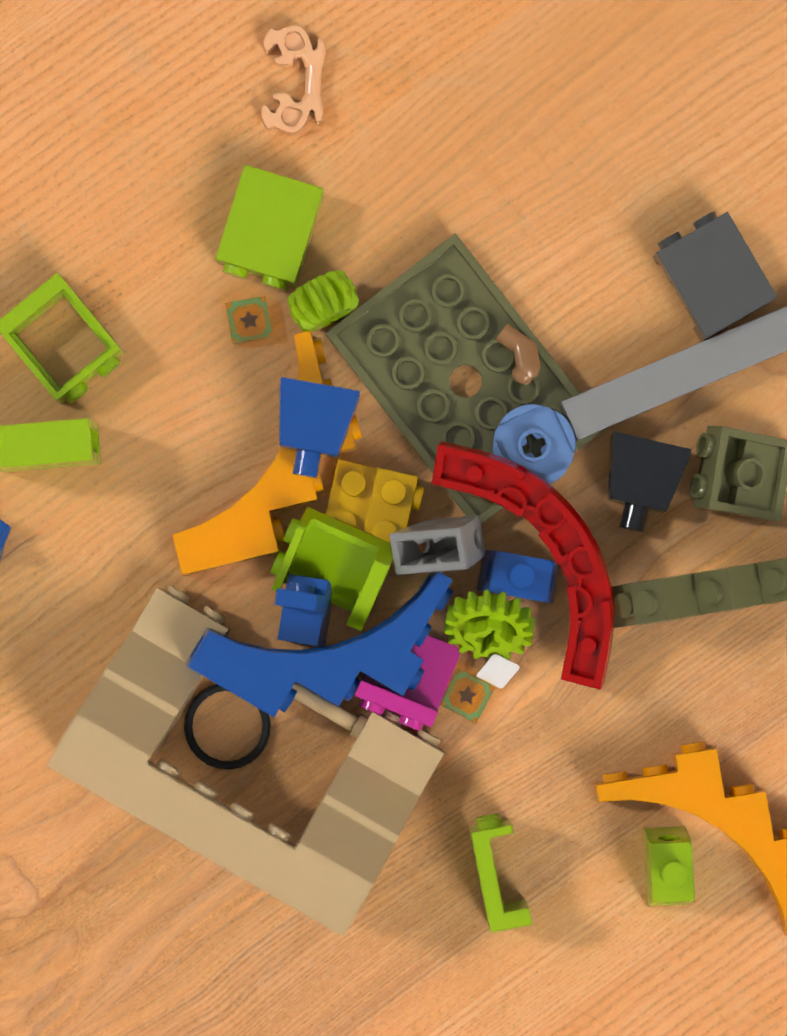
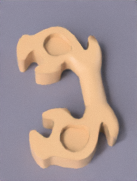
M293 25L280 30L271 28L264 39V50L266 53L269 54L274 47L280 49L282 55L274 59L276 66L292 67L295 60L299 58L302 59L305 65V94L302 100L296 103L293 101L291 94L276 93L273 95V99L280 104L276 112L272 113L267 106H263L261 110L262 121L268 131L276 129L288 135L299 134L306 126L311 112L315 114L316 124L322 121L324 115V104L321 96L322 67L326 58L324 41L321 38L318 39L317 48L313 50L306 31L300 26Z

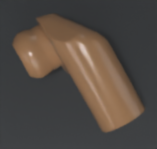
M507 323L496 338V341L514 353L516 366L512 370L513 378L520 384H529L533 377L538 376L541 369L537 345Z

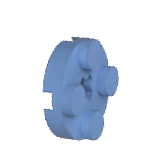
M527 404L513 409L504 416L494 432L492 452L525 467L548 484H551L565 474L573 461L576 441L571 425L562 414L549 407ZM531 434L535 439L543 438L545 441V445L540 449L542 455L537 458L532 453L525 454L522 449L527 444L525 437Z

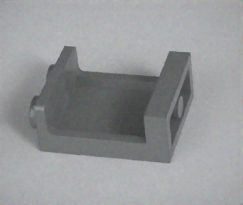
M714 211L703 216L693 223L696 230L684 237H681L679 232L670 235L657 244L660 251L656 252L653 256L656 264L660 263L695 323L696 326L693 329L701 342L777 298L728 212L717 217Z

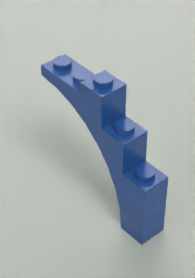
M439 571L431 572L417 592L392 616L363 634L333 645L302 650L269 649L236 641L207 627L186 661V665L272 717H275L278 710L285 712L292 703L297 693L292 688L295 682L338 707L343 699L349 702L361 681L356 678L360 671L403 696L407 689L413 691L425 671L421 668L424 660L410 651L414 644L420 647L427 638L432 627L427 622L435 609L442 611L453 593V590L449 588L453 580Z

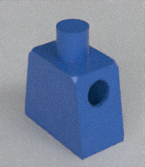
M281 377L279 443L283 448L296 450L292 474L317 478L321 455L339 456L359 402L360 391Z
M485 550V557L482 558L476 590L483 592L484 590H489L494 594L505 592L506 596L553 604L560 564L557 565L555 561Z

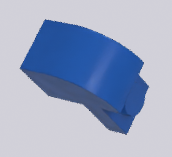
M288 574L286 589L277 588L275 605L283 607L277 640L319 647L326 645L332 595L329 580Z

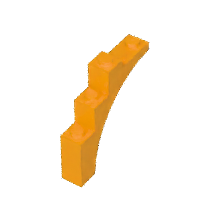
M310 331L294 334L299 366L298 380L332 386L331 379L322 380L319 364L327 363L321 339L313 340ZM356 415L352 418L340 453L356 450L354 440L362 438ZM280 447L275 460L257 484L232 507L201 525L172 534L182 575L278 553L280 551L278 543L285 542L283 541L284 531L280 518L272 519L271 512L318 501L316 492L324 490L319 469L317 478L292 474L296 450Z
M705 741L681 744V752L672 753L674 770H668L667 764H658L643 767V775L627 777L626 770L602 774L603 781L593 783L595 796L599 802L637 800L665 804L694 814L720 829L743 849L762 874L776 902L784 935L787 937V827L778 829L779 836L773 837L766 791L762 789L755 790L754 783L729 787L730 794L724 795L716 748H706Z

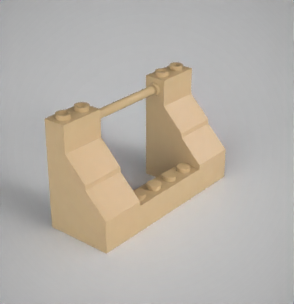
M171 585L168 586L166 591L156 588L134 628L76 713L46 766L344 937L372 889L420 795L444 755V751L438 748L441 740L422 729L421 731L418 730L416 735L402 727L403 724L398 722L400 716L387 709L384 710L383 715L371 712L369 718L362 714L357 718L356 715L340 706H336L295 682L292 688L297 691L294 697L296 701L343 728L351 730L349 736L356 740L299 840L294 845L289 842L292 835L279 826L270 823L268 828H265L253 821L256 814L236 802H233L231 807L216 800L219 794L216 790L200 781H196L194 786L179 778L182 771L161 759L157 765L154 764L203 678L201 674L187 667L186 661L207 627L227 636L231 629L223 624L227 617L206 605L202 612L187 604L191 597Z

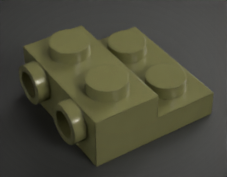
M707 426L706 433H702L699 436L696 445V453L699 457H702L699 474L696 473L692 477L689 485L690 496L695 498L693 507L772 522H781L787 488V440L724 426Z

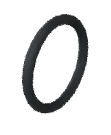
M214 684L201 691L188 707L184 721L186 741L197 758L209 766L227 770L241 768L253 762L266 747L271 730L270 716L258 708L262 719V734L254 750L247 756L233 761H221L210 757L203 752L194 738L193 718L197 708L207 697L217 692L228 691L220 685Z

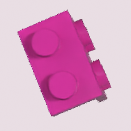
M428 635L420 647L414 644L410 651L424 660L421 668L425 671L413 691L407 689L402 696L364 673L355 693V696L362 699L359 706L383 715L385 708L401 714L398 720L399 723L421 731L423 724L432 727L438 714L439 705L459 659V649L454 645Z

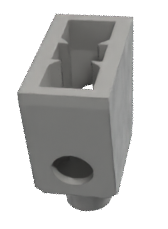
M476 515L426 520L389 534L396 575L468 569L485 557L481 522L479 516ZM427 542L426 550L422 554L418 549V544Z

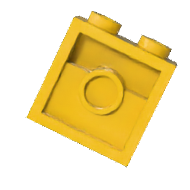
M338 459L325 515L391 543L389 534L409 527L407 524L410 511H419L424 487L417 486V476Z

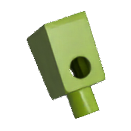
M685 826L643 828L647 907L691 904L694 902L695 897L692 842Z

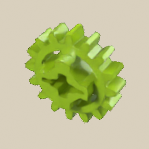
M484 590L483 596H477L474 592L470 591L468 592L467 600L456 597L454 606L448 605L444 634L449 635V644H459L458 652L464 653L470 650L473 652L474 659H478L480 656L490 659L493 654H497L509 660L511 659L512 651L522 655L525 646L532 645L535 618L531 617L530 607L520 608L521 599L506 600L505 592H501L499 595H491L489 590Z

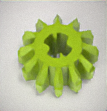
M340 270L329 271L324 275H319L315 279L307 281L303 286L296 288V291L291 293L287 299L291 311L290 314L302 332H316L321 328L328 327L330 324L338 322L341 318L349 315L359 304V298L352 280L348 279L346 273Z

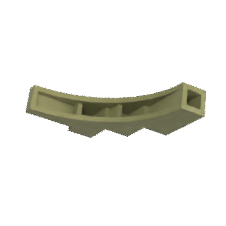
M787 558L612 586L614 628L670 621L696 615L787 601Z

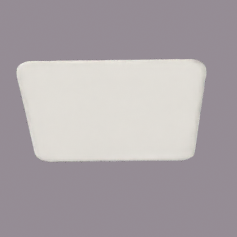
M493 654L477 673V677L501 689L514 676L520 666L497 654Z

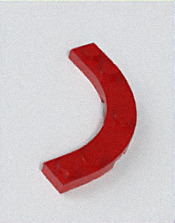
M442 441L437 447L431 484L488 499L511 511L516 516H522L539 532L538 536L551 552L557 565H561L568 585L566 590L570 608V629L561 680L601 690L605 683L612 648L614 600L606 563L588 526L574 507L555 488L525 467L495 454Z

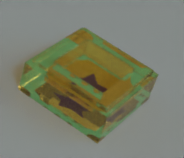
M266 296L225 303L233 344L273 337Z
M458 668L440 705L477 723L495 687Z

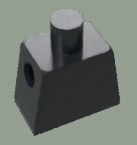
M619 432L612 433L610 439L607 500L624 504L620 528L643 533L648 510L662 513L667 512L692 449Z

